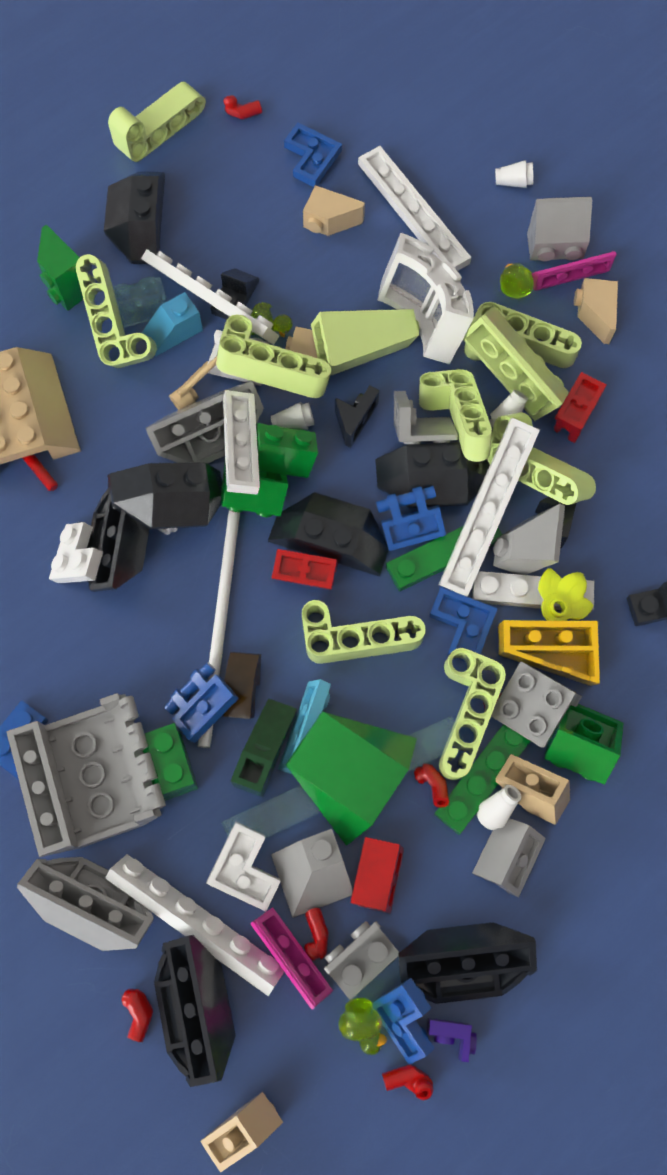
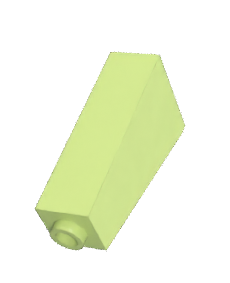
M414 309L319 312L311 323L317 358L326 361L330 365L331 375L407 348L419 336V322L415 318Z

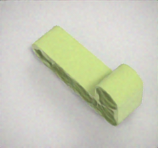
M180 82L137 116L131 114L124 107H118L111 113L108 120L113 143L128 158L138 162L195 119L203 111L206 100L188 83Z
M90 254L81 256L76 263V272L100 360L106 365L121 368L152 359L156 354L157 347L151 337L142 333L125 335L106 264ZM91 265H95L97 267L93 270V276L88 274V271L92 270ZM100 291H104V302L96 305L94 301L95 295ZM111 319L113 325L111 331L103 333V322ZM140 340H145L147 343V349L143 354L136 352V344ZM113 347H118L120 350V356L116 361H111L109 358V352Z
M485 302L478 308L470 326L494 306L507 317L508 323L513 329L524 336L527 345L535 354L541 356L545 362L560 368H568L574 364L582 344L580 337L574 332L494 302ZM465 342V355L471 360H480Z
M236 314L227 319L220 338L216 360L217 368L221 372L310 398H319L324 395L331 375V367L326 361L250 339L252 322L243 315Z
M463 369L423 374L420 377L419 385L420 407L433 411L449 409L465 458L478 462L487 459L490 455L492 427L473 374Z
M519 412L500 416L495 420L491 434L490 455L487 458L489 464L493 460L509 420L514 418L533 427L529 415ZM532 447L518 481L566 505L590 499L596 491L595 481L588 473Z
M312 600L306 603L302 609V624L307 655L311 661L318 664L412 651L422 644L426 627L424 622L416 616L332 627L329 610L324 602ZM312 613H320L324 617L318 623H313L307 618ZM406 629H411L412 633L416 634L415 638H410L409 633H406ZM395 630H397L396 636H399L398 641H394ZM381 632L386 634L389 640L385 643H378L372 636L375 633ZM347 637H354L359 643L356 647L348 648L342 641ZM323 641L328 645V649L324 652H316L312 649V645L315 642Z
M458 648L452 651L444 664L445 673L450 679L468 686L439 761L441 774L449 780H458L470 771L506 677L502 664L465 648ZM454 658H462L467 663V670L464 672L457 671L452 665V660ZM483 670L494 672L496 675L495 684H488L483 680ZM478 698L484 702V713H476L472 710L470 705L471 699ZM461 727H467L472 730L474 734L472 743H465L460 739L459 729ZM458 750L469 751V754L467 752L462 753L458 760V764L462 766V769L452 772V765L447 763V761L454 759Z

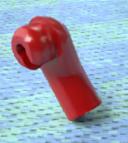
M234 95L227 96L223 100L225 112L233 117L243 120L262 113L259 100L244 105L237 103V98Z
M424 763L422 767H416L414 770L415 779L420 784L428 781L432 789L434 806L439 808L446 807L449 804V796L445 778L431 764Z
M313 908L305 913V917L314 942L306 943L304 946L305 952L312 962L318 958L322 960L326 956L329 934L321 909Z
M131 988L123 993L121 999L123 1006L127 1007L133 1018L127 1038L143 1043L153 1016V1008L144 992Z
M405 1065L382 1073L387 1091L405 1086L416 1094V1097L420 1100H427L433 1094L431 1078L414 1065Z

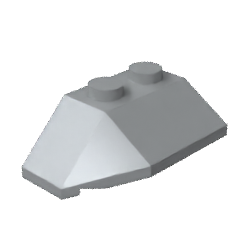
M253 381L226 389L254 394L257 424L264 407ZM225 390L175 411L146 427L145 429L157 455L177 463H210L225 456L223 409Z
M83 857L57 858L52 860L36 859L17 884L19 891L45 922L101 951L136 949L154 919L151 911L106 879L109 870Z

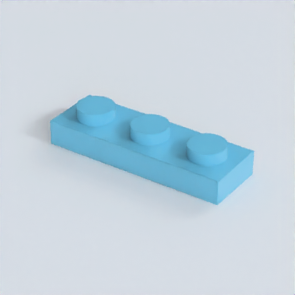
M321 679L308 682L278 767L279 770L292 774L287 768L286 763L320 713L327 707L330 700V694L328 693L331 686L330 683Z

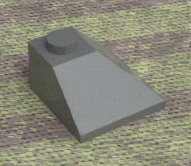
M558 504L532 516L498 537L493 548L495 555L493 566L515 574L527 575L558 563L565 505Z
M332 829L302 839L271 854L292 918L305 914L310 909L321 908L352 896V886Z

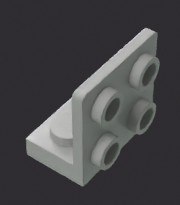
M394 391V426L399 442H403L406 445L420 444L421 441L450 443V440H458V433L450 417L416 418V408H413V400L408 399L406 391Z
M521 661L495 704L491 717L544 748L569 706L576 707L582 696Z
M365 921L350 934L354 939L351 944L345 949L339 944L325 957L328 964L324 967V970L333 978L350 1000L398 957L399 951L381 931V926L377 921L372 925Z

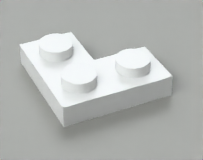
M85 522L66 524L65 529L60 535L61 542L57 555L51 564L50 580L56 583L95 581L103 552L96 548H87L93 529L92 526Z
M235 821L206 884L266 912L281 882L280 878L252 866L266 836Z

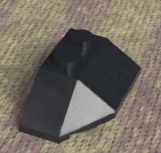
M136 172L108 186L104 233L131 264H148L141 259L146 249L155 255L159 252L165 182L164 172Z
M460 442L405 445L375 459L377 488L389 495L396 494L398 496L413 492L412 489L421 486L424 489L434 486L436 497L425 500L427 507L437 505L439 507L468 505L477 496L490 466L488 459L478 462L465 458ZM414 503L406 505V507L417 508V505Z
M205 462L148 463L107 475L112 505L119 510L122 509L131 518L148 529L206 527L222 504L221 472Z
M109 483L107 491L102 495L93 513L91 523L93 529L87 548H96L103 552L95 581H88L89 589L93 592L117 589L143 570L149 535L147 527L131 518L122 509L119 510L112 505Z
M316 492L283 510L281 517H276L268 538L270 543L309 555L337 559L338 564L379 577L389 551L370 509Z
M494 922L426 930L398 953L401 983L412 978L416 986L423 991L425 999L435 1004L503 996L520 984L527 975L531 976L537 971L535 938Z
M194 935L165 942L162 946L161 951L163 954L158 963L154 986L167 1054L178 1070L186 1076V1081L190 1087L221 1081L236 1037L222 965Z

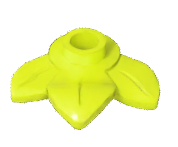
M551 568L544 571L539 581L538 590L543 598L541 605L542 615L547 621L580 620L588 616L594 605L583 597L587 588V582L583 573L574 572L561 579ZM555 603L560 605L561 613L554 610Z

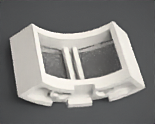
M400 233L381 280L378 301L386 303L397 310L414 309L415 318L419 322V335L423 343V357L450 365L473 321L474 309L469 290L465 291L460 282L462 276L448 260L441 261L433 254L434 249L409 235Z

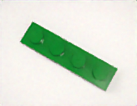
M503 724L472 764L468 774L462 777L448 795L449 804L446 807L438 808L434 815L460 835L479 810L480 803L486 800L498 785L496 777L509 756L512 754L519 757L531 741Z

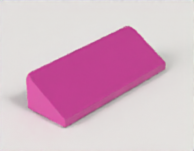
M613 251L529 274V279L534 291L609 272L617 254Z
M273 907L250 923L311 1009L315 1008L333 992V989Z

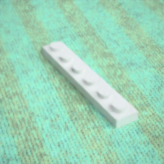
M381 146L358 157V165L418 240L432 247L435 256L443 262L448 260L457 271L470 264L471 256Z
M146 249L141 258L142 260L229 317L236 314L247 317L252 322V332L272 345L275 344L279 335L271 330L274 324L260 315L257 319L250 316L253 311L242 303L238 302L234 306L230 303L232 297L220 289L214 293L210 290L212 285L198 276L196 280L190 277L192 272L178 263L175 268L171 265L173 260L160 251L155 255Z
M514 418L509 420L438 585L468 597L538 436L539 429Z
M128 854L110 868L106 876L108 881L184 936L194 935L217 960L267 996L270 995L284 974V970L275 958L264 953L250 943L247 938L236 933L219 918L211 915L197 905L194 900L183 895L166 880L158 877L144 867L141 862L133 859Z

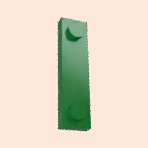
M464 526L387 562L386 569L398 591L405 590L444 571ZM497 528L489 548L493 547L497 538L503 535L499 528Z

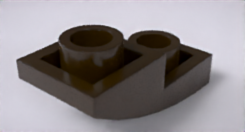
M230 652L224 681L239 699L222 716L244 719L254 718L256 686L260 685L261 654Z

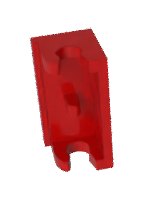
M581 372L555 416L557 420L554 426L555 432H560L561 428L566 429L569 432L568 440L575 443L607 384Z
M277 549L272 579L332 590L338 562L337 559Z
M365 837L351 904L391 914L404 848L400 844Z

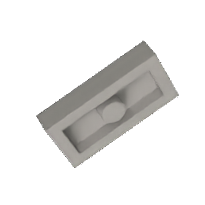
M509 818L503 828L492 830L472 873L495 883L507 893L519 897L546 838L530 825Z

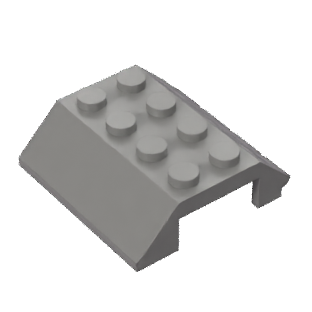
M116 693L99 699L101 706L47 725L35 721L6 731L39 857L89 846L142 827L161 816L160 809L166 806L160 784L152 785V781L158 777L151 754H143V750L148 747L141 722L134 723L139 714L133 696Z

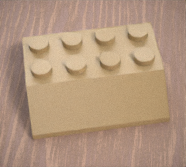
M19 347L1 351L0 464L46 450L49 451L53 460L81 452L52 354Z

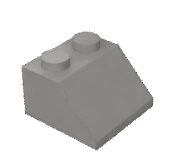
M592 197L536 199L527 231L530 261L576 260L584 258L590 242Z

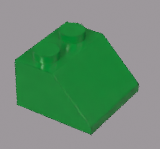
M46 224L42 227L37 262L42 272L39 276L49 288L46 292L50 299L56 305L61 303L69 311L83 300L76 272V263L80 257Z
M257 423L259 471L308 478L318 454L315 432Z
M225 460L221 489L222 507H226L233 512L251 511L262 517H271L272 515L281 517L288 488L287 477L284 474L259 471L260 488L257 495L227 492Z
M578 704L576 707L570 705L547 744L544 759L559 768H567L576 772L587 780L597 781L605 785L621 755L624 723Z
M173 723L144 733L148 747L143 750V754H151L158 777L152 781V785L160 784L164 800L166 801L197 790V782L177 725Z

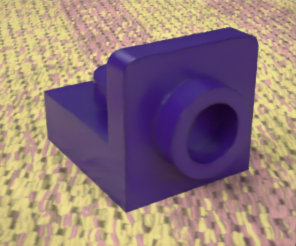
M427 1018L426 1032L429 1035H434V1042L454 1045L455 1038L460 1039L458 1059L461 1062L469 1063V1055H475L477 1034L471 1032L472 1025L463 1022Z

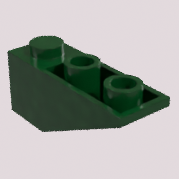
M268 698L231 778V783L234 787L262 798L264 797L296 715V708Z

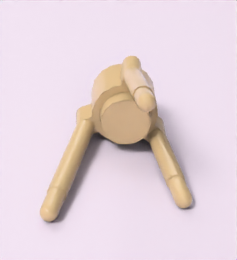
M217 356L209 363L206 361L181 387L169 395L178 410L196 403V400L199 399V396L192 387L216 366Z

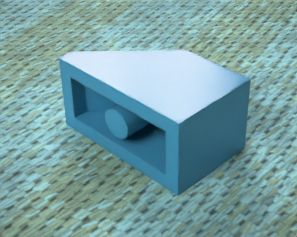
M186 292L160 305L142 331V334L151 337L155 341L157 347L155 357L203 331L200 313Z

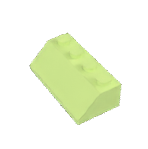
M492 306L468 328L463 340L510 394L513 390H517L528 398L524 410L534 421L563 404L569 392L564 387L562 380L547 368L543 358L533 352L527 345L524 336L513 329L508 323L507 317L501 311Z

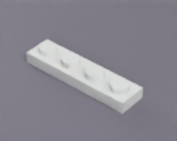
M225 390L223 409L227 492L257 495L260 482L254 394Z
M479 571L472 586V599L485 604L541 609L543 598L538 590L541 576ZM586 580L587 588L583 597L594 605V581ZM554 604V610H562L559 604Z

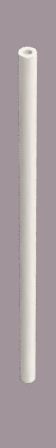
M230 510L228 513L209 663L216 671L208 678L209 680L215 674L220 676L240 512ZM213 725L201 736L198 741V747L210 748Z

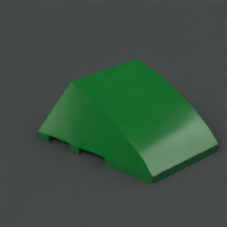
M322 711L286 763V766L347 846L373 825L410 767L417 738Z

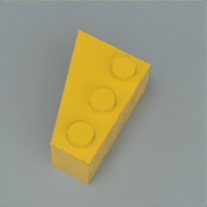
M504 620L498 624L500 656L518 662L522 661L530 666L589 686L600 684L598 621Z

